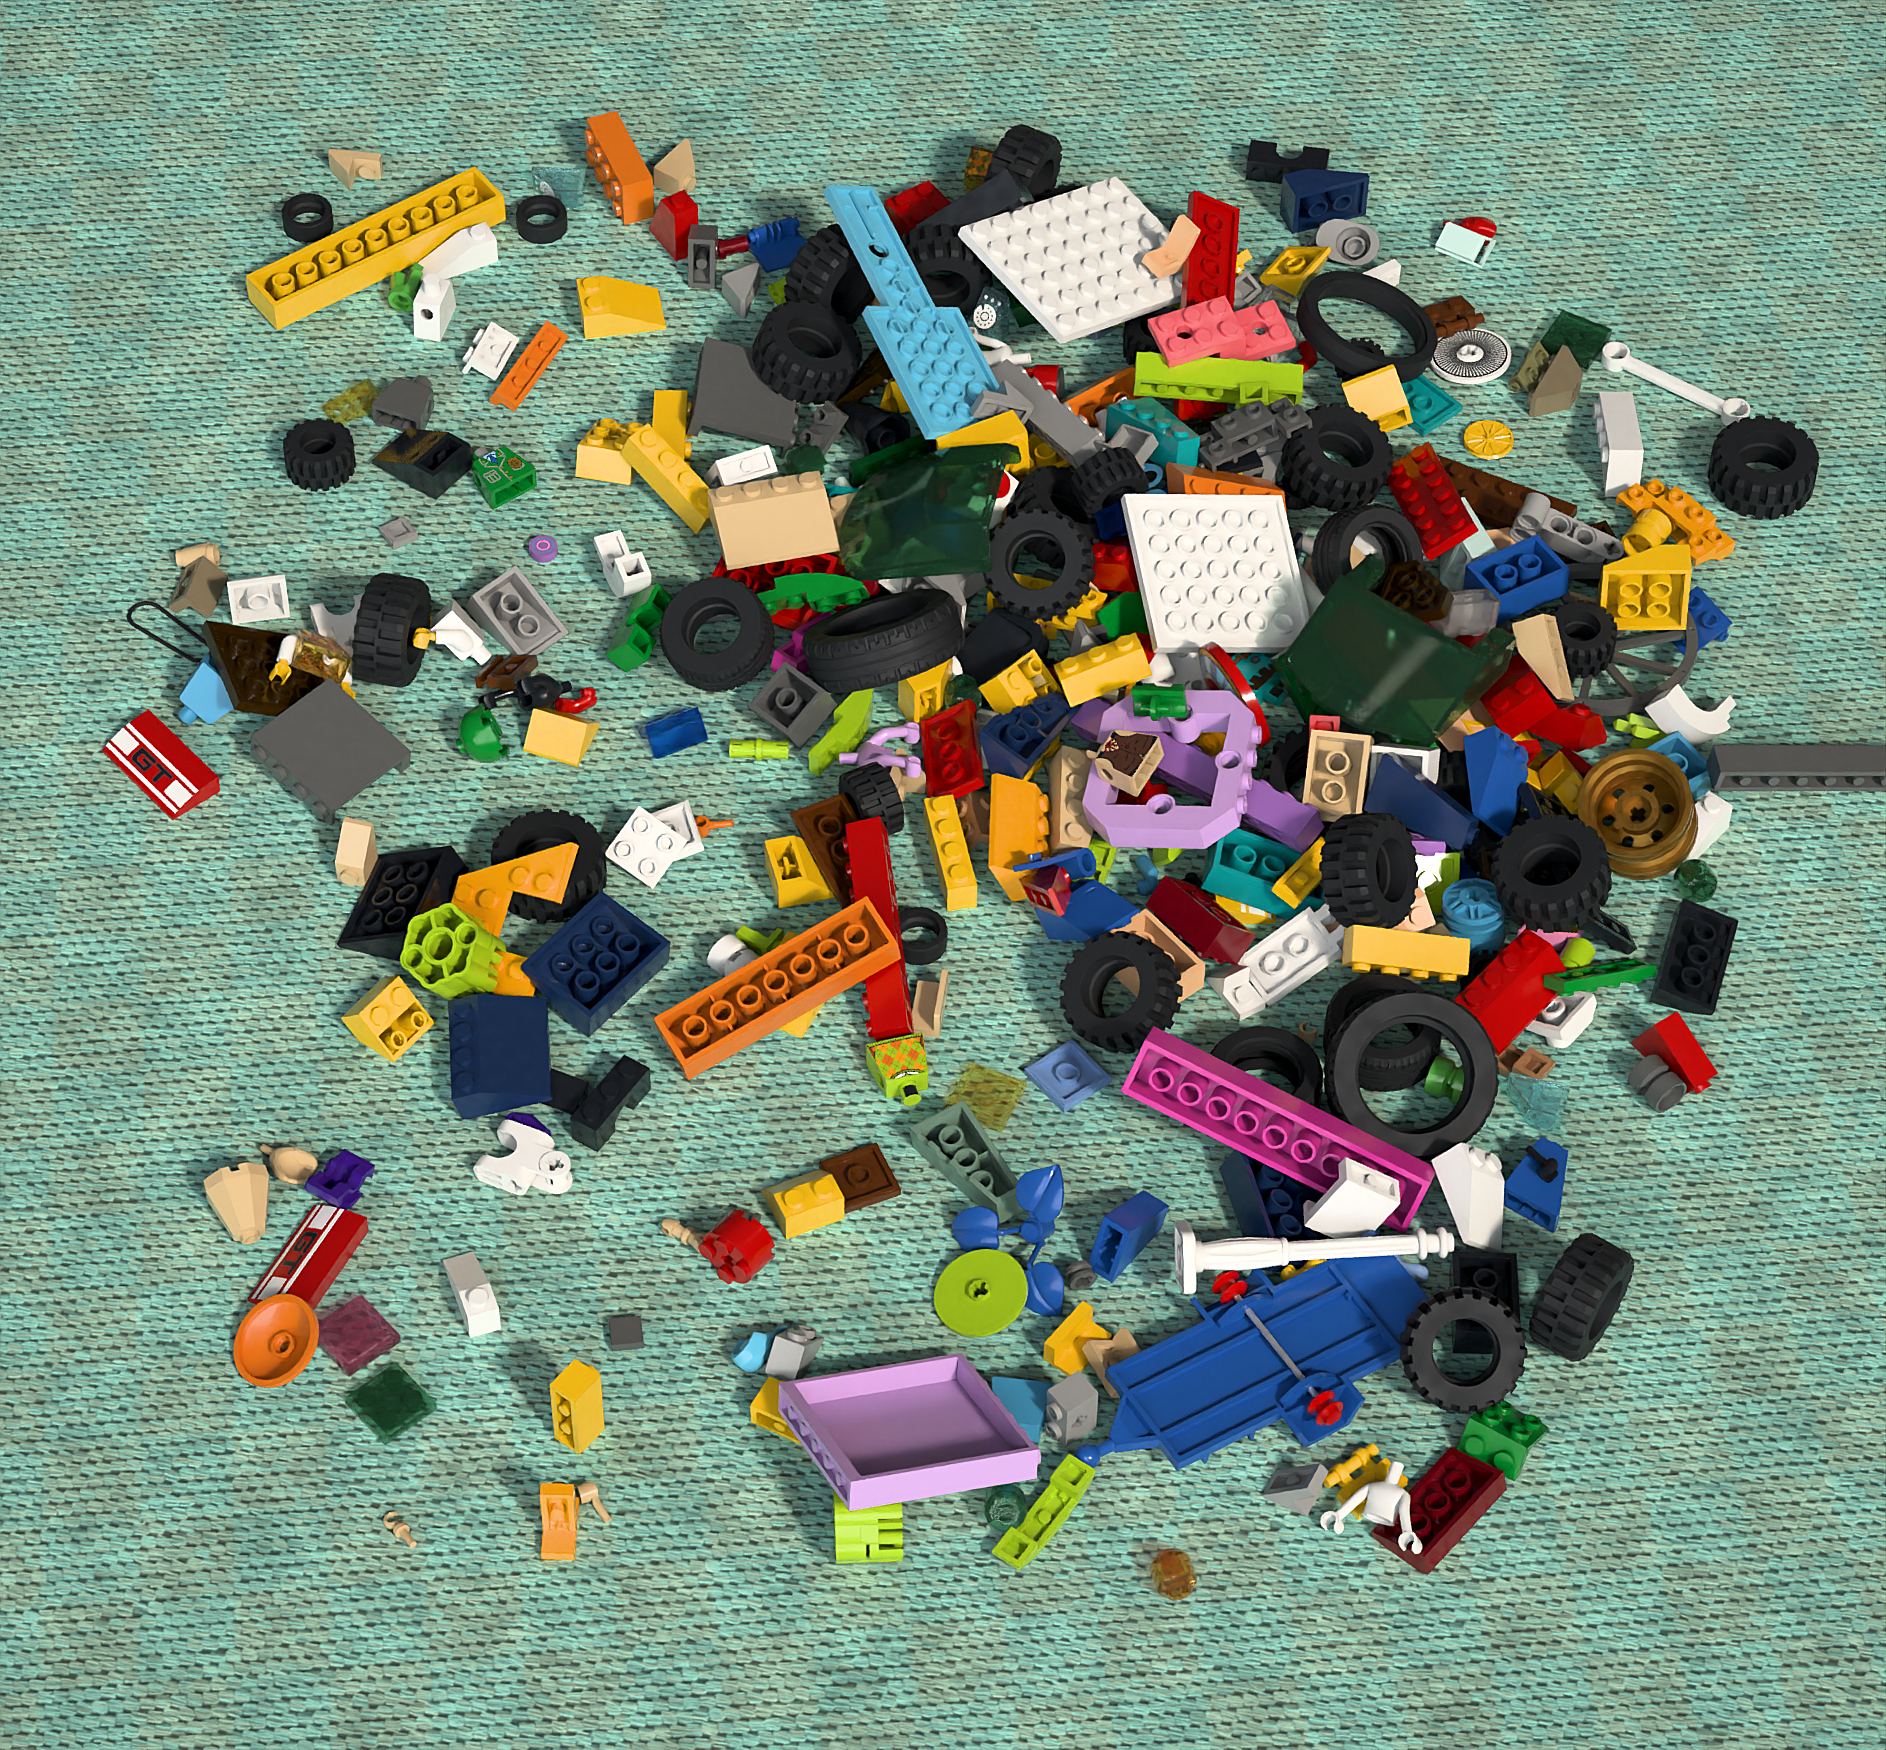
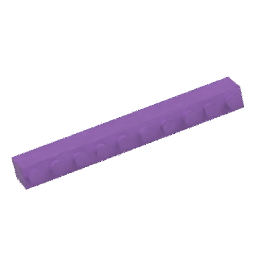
M1093 698L1084 702L1070 721L1077 736L1089 743L1097 741L1103 713L1114 704L1105 698H1102V700ZM1132 731L1157 735L1160 738L1164 757L1152 776L1211 806L1218 775L1215 755L1213 757L1206 755L1195 744L1189 746L1176 741L1171 732L1166 734L1158 731ZM1252 778V788L1247 790L1246 793L1247 812L1242 814L1240 822L1304 854L1324 828L1318 809L1309 803L1302 804L1296 801L1286 791L1280 793L1274 790L1263 779L1257 781Z

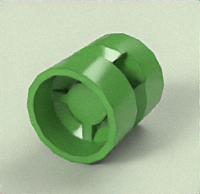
M1437 1055L1429 1070L1424 1093L1438 1098L1446 1095L1449 1102L1457 1104L1464 1082L1463 1066L1456 1067L1455 1061Z

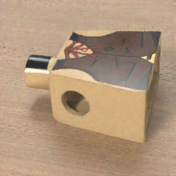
M1114 730L1104 744L1091 741L1087 748V757L1094 759L1098 775L1103 781L1137 797L1164 757L1160 738L1157 735Z

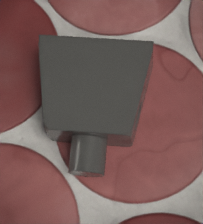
M418 375L414 382L403 378L395 379L372 403L374 423L401 432L406 431L408 428L425 430L434 409L433 389L430 387V380L423 375Z

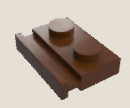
M498 655L475 677L476 688H481L484 684H488V688H500L501 691L516 689V682L528 677L538 666L537 656L509 655L506 659H503L502 655Z

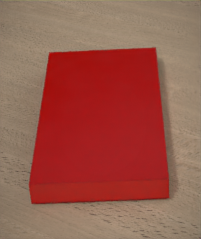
M969 698L921 721L920 732L927 798L953 794L955 800L985 786L974 702Z

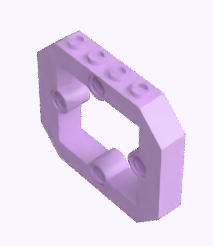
M1185 690L1188 709L1186 717H1161L1160 721H1152L1150 716H1134V702L1131 694L1104 711L1097 742L1103 744L1114 730L1172 732L1173 738L1180 743H1190L1196 740L1201 732H1226L1223 751L1215 758L1218 775L1211 806H1177L1174 798L1168 794L1155 795L1148 800L1146 805H1115L1119 788L1103 781L1099 777L1094 759H1092L1082 805L1087 822L1111 847L1206 849L1240 826L1242 814L1247 812L1246 793L1247 790L1252 788L1251 769L1257 765L1256 745L1261 744L1262 728L1257 726L1254 713L1231 691Z

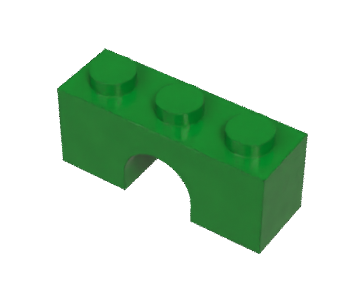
M657 582L634 595L605 653L624 672H628L647 662L657 642L650 634L660 625L664 610L673 598Z

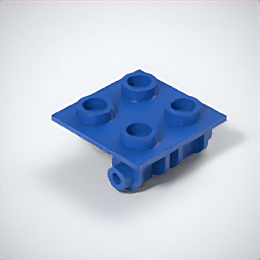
M788 216L786 219L780 220L779 223L773 221L772 226L768 223L765 226L753 228L747 233L746 238L749 249L766 273L790 266L792 260L797 257L798 250L801 246H805L806 241L797 230L800 227L797 217L792 218Z
M1696 586L1689 593L1688 610L1697 628L1699 651L1713 639L1720 642L1725 641L1729 636L1727 628L1733 623ZM1661 630V631H1662V632H1669V631H1674V630ZM1685 639L1671 641L1685 655Z

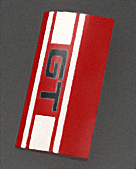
M149 709L122 728L103 749V753L172 821L220 792L218 776Z
M313 1205L247 1298L248 1302L257 1305L262 1300L273 1295L292 1294L306 1301L314 1310L369 1232L367 1217L337 1207Z

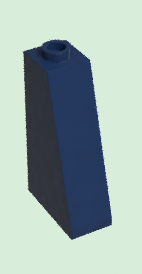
M1389 752L1382 755L1363 808L1364 811L1369 813H1390L1402 821L1406 828L1432 839L1444 841L1445 844L1459 850L1470 848V845L1473 846L1480 832V829L1477 828L1480 819L1398 754Z

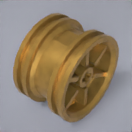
M1641 748L1624 749L1598 761L1588 771L1580 785L1577 797L1579 819L1585 822V827L1588 825L1593 827L1597 831L1598 836L1603 839L1612 873L1631 880H1651L1673 871L1689 856L1696 843L1699 830L1698 815L1687 777L1680 767L1667 756L1653 750ZM1652 785L1655 788L1653 792H1649L1643 789V787ZM1616 791H1624L1618 799L1614 798ZM1669 805L1674 808L1672 814L1663 813V810ZM1609 817L1614 819V822L1610 826H1605L1603 824L1604 819ZM1636 817H1639L1640 819H1645V820H1644L1643 822H1640L1639 820H1634V819H1635ZM1656 831L1664 836L1657 842L1652 839V834ZM1628 837H1631L1634 841L1630 848L1622 845Z

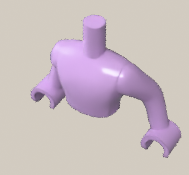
M911 721L906 722L904 726L883 728L865 741L859 748L858 753H839L840 765L858 764L861 767L876 761L888 773L891 772L892 766L903 767L907 777L918 778L921 774V761L917 756H894L893 747L881 746L887 740L897 737H904V741L907 743H917L920 738L919 725Z

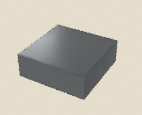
M641 1315L609 1318L612 1352L644 1348Z

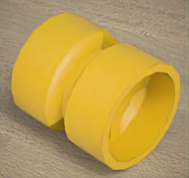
M1644 509L1622 537L1621 543L1625 552L1631 556L1661 545L1671 534V522L1665 514L1656 509Z

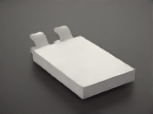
M1324 904L1316 912H1313L1308 907L1245 952L1238 962L1239 965L1249 966V980L1268 1006L1278 1002L1343 955L1340 947L1343 946L1344 929L1346 927L1339 925L1330 934L1324 927L1325 925L1337 922L1335 921L1336 918L1331 916L1328 911L1329 905Z

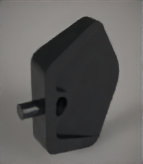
M995 607L989 611L967 636L962 649L958 652V660L962 667L963 677L969 694L977 706H990L978 687L1033 649L1046 668H1054V664H1056L1055 659L1047 658L1050 641L1039 624L1025 617L1015 615L1003 607Z

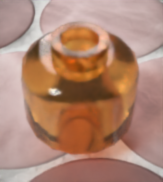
M1172 1548L1164 1549L1157 1554V1557L1150 1564L1151 1578L1156 1591L1162 1597L1172 1601L1184 1599L1192 1593L1193 1588L1197 1584L1196 1571L1190 1556L1186 1552Z

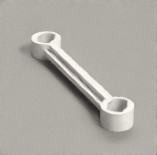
M1609 342L1603 347L1601 364L1607 370L1614 372L1626 370L1721 415V421L1726 426L1734 421L1739 423L1740 419L1750 415V405L1745 400L1731 398L1725 401L1630 356V349L1621 342ZM1610 356H1618V357H1619V356H1622L1623 358H1621V359H1614V358H1611ZM1731 412H1736V413H1740V412H1741L1743 415H1741V416H1735V415H1732V414H1730V413H1731Z

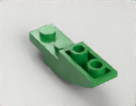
M801 573L774 578L776 589L757 594L770 616L786 608L799 609L805 603H809L814 612H828L833 610L835 606L858 604L862 599L870 597L868 590L861 581L826 573Z

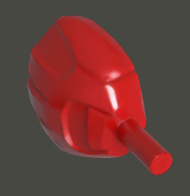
M1481 216L1462 219L1459 224L1451 222L1491 239L1497 231V226L1492 220ZM1444 220L1443 227L1450 221ZM1485 240L1482 247L1487 246L1490 242Z

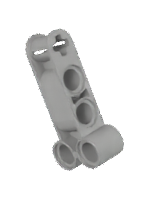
M1533 492L1526 496L1523 506L1519 509L1509 531L1510 537L1516 542L1538 534L1552 550L1580 563H1603L1604 559H1607L1605 564H1610L1620 559L1624 553L1621 541L1550 508V500L1540 493ZM1613 543L1614 546L1612 547L1611 551H1608L1609 547Z

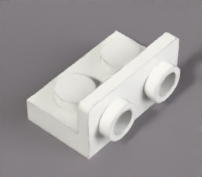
M491 321L486 330L480 328L472 342L476 344V347L470 346L462 361L466 362L462 372L467 374L470 368L473 367L496 381L519 338Z

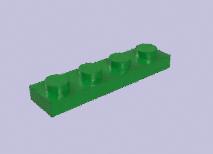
M1632 958L1545 974L1543 987L1556 991V995L1566 997L1573 996L1576 991L1595 992L1598 987L1603 986L1617 988L1620 987V983L1637 984L1642 983L1643 979L1656 977V965Z

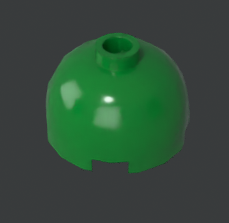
M484 703L473 707L463 715L458 724L460 738L456 739V744L463 755L468 753L475 761L492 763L510 754L509 746L507 744L501 745L500 740L502 739L501 734L503 732L489 709L485 711Z

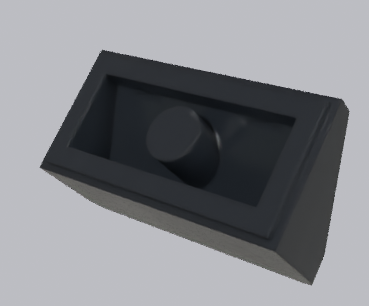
M551 1068L553 1100L542 1102L541 1104L573 1115L588 1097L590 1084L588 1081Z

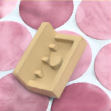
M1120 1328L1112 1340H1088L1082 1348L1091 1367L1097 1373L1111 1398L1121 1397L1105 1378L1106 1368L1141 1352L1127 1328Z

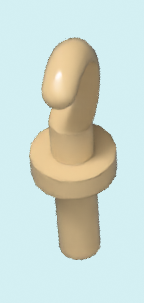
M397 1511L388 1512L383 1518L384 1526L393 1529V1533L397 1538L402 1537L410 1548H414L417 1543L409 1534L410 1527L408 1524L399 1520L388 1522L389 1517L398 1516Z

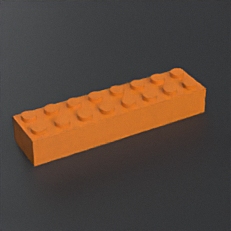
M866 896L653 1019L658 1033L687 1080H690L901 959L898 943Z

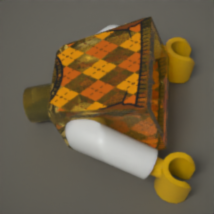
M299 628L296 634L288 635L282 640L277 656L278 663L269 674L271 681L275 675H279L282 678L281 685H283L291 674V668L288 666L291 664L294 668L321 678H331L355 699V692L350 688L352 685V657L336 641L303 628Z

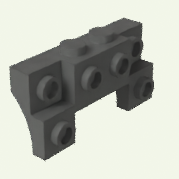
M1287 397L1266 406L1261 400H1258L1210 422L1212 430L1200 435L1198 463L1205 464L1214 473L1217 471L1216 466L1227 461L1236 463L1239 457L1278 440V430L1287 438H1291L1292 431L1305 425L1308 429L1312 428V420L1299 404L1293 405Z

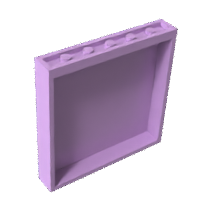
M962 1353L779 1383L778 1412L849 1511L1037 1478V1466L1041 1463L1039 1447L1032 1442L1025 1429L1020 1427L1013 1414L1008 1412L1001 1403L999 1396L993 1393L987 1381L981 1378L975 1366L970 1364Z

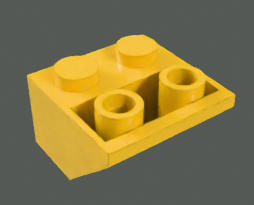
M1393 364L1341 384L1347 406L1353 407L1354 411L1358 413L1364 412L1372 422L1375 420L1380 425L1381 432L1385 431L1386 433L1413 422L1409 404Z
M1034 649L978 687L994 712L1001 714L1010 713L1017 706L1021 708L1027 706L1033 700L1054 691H1058L1065 696Z
M953 657L928 671L898 681V707L908 722H916L920 728L921 721L944 711L952 692Z
M791 835L764 841L765 865L779 909L835 898L803 839Z
M400 976L381 979L341 1017L358 1041L391 1062H395L435 1024Z

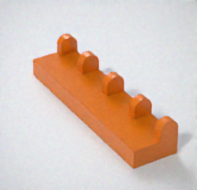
M546 321L490 397L489 402L497 406L502 403L515 412L569 336L549 321Z

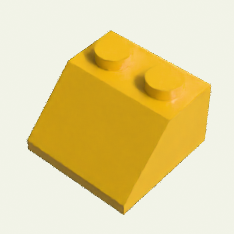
M821 1169L762 1189V1194L785 1239L844 1219V1196L833 1175Z

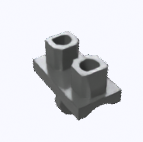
M829 400L825 402L824 406L817 407L813 414L814 422L809 429H804L799 436V440L821 458L826 455L835 439H842L844 433L841 429L849 418L847 414L838 409Z

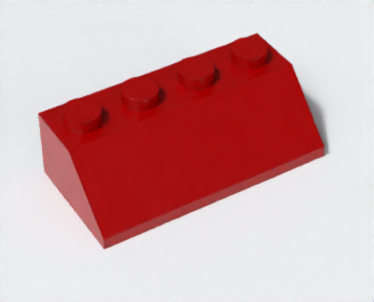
M1525 928L1454 1000L1457 1004H1462L1472 1012V1016L1481 1022L1487 1031V1036H1490L1496 1051L1494 1054L1499 1056L1558 996L1556 991L1543 987L1544 975L1567 971L1551 943Z

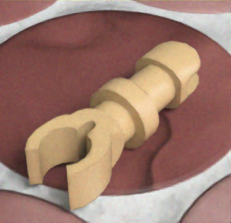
M666 1218L662 1221L661 1230L664 1234L681 1239V1243L686 1246L692 1244L697 1252L701 1254L698 1245L702 1242L704 1233H697V1230L691 1226L686 1228L673 1218Z

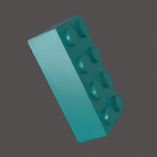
M1236 828L1208 848L1201 889L1289 920L1308 907L1313 912H1316L1325 904L1323 898L1324 890L1320 884L1295 909L1271 891L1274 884L1303 855L1284 844Z

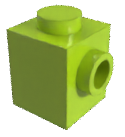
M1268 381L1240 383V399H1235L1236 410L1258 400H1261L1265 406L1270 404Z

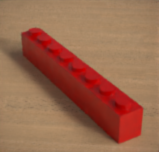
M878 816L845 824L847 836L842 837L846 854H849L850 862H846V871L849 879L853 881V888H849L851 903L854 904L866 896L869 898L898 943L901 959L862 980V984H866L867 991L862 993L863 1003L866 1011H869L870 1019L866 1020V1028L869 1037H874L876 1042L914 1034L888 830L881 817Z

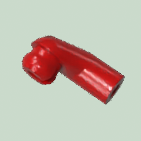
M1307 340L1301 341L1297 346V350L1301 349L1299 355L1302 358L1295 364L1303 365V374L1318 362L1317 351Z
M585 687L581 689V697L578 699L559 697L555 702V709L558 712L580 714L595 706L598 699L595 696L596 690L593 687Z

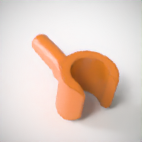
M703 815L695 818L701 838L706 837L710 830L734 827L733 819L709 821Z

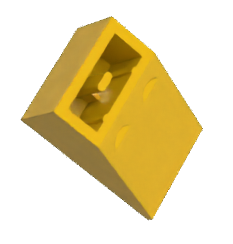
M610 418L597 420L578 444L575 477L630 485L636 478L637 471L620 452L628 438L644 425L636 422H631L627 425L620 424Z

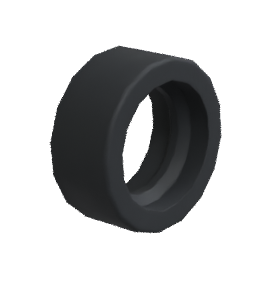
M313 193L299 194L291 197L284 203L282 208L284 232L291 239L304 243L316 242L331 233L334 227L332 205L323 196ZM303 213H316L322 216L319 220L309 223L293 220L296 216Z
M547 195L532 196L523 200L516 211V225L519 235L525 241L542 245L561 239L566 233L568 226L565 205L559 199ZM541 214L556 218L555 221L543 225L527 221L529 218Z
M923 907L909 908L899 913L901 934L910 928L922 927L933 931L937 935L934 941L924 945H913L902 939L905 963L922 966L940 959L947 947L948 927L945 919L938 912Z

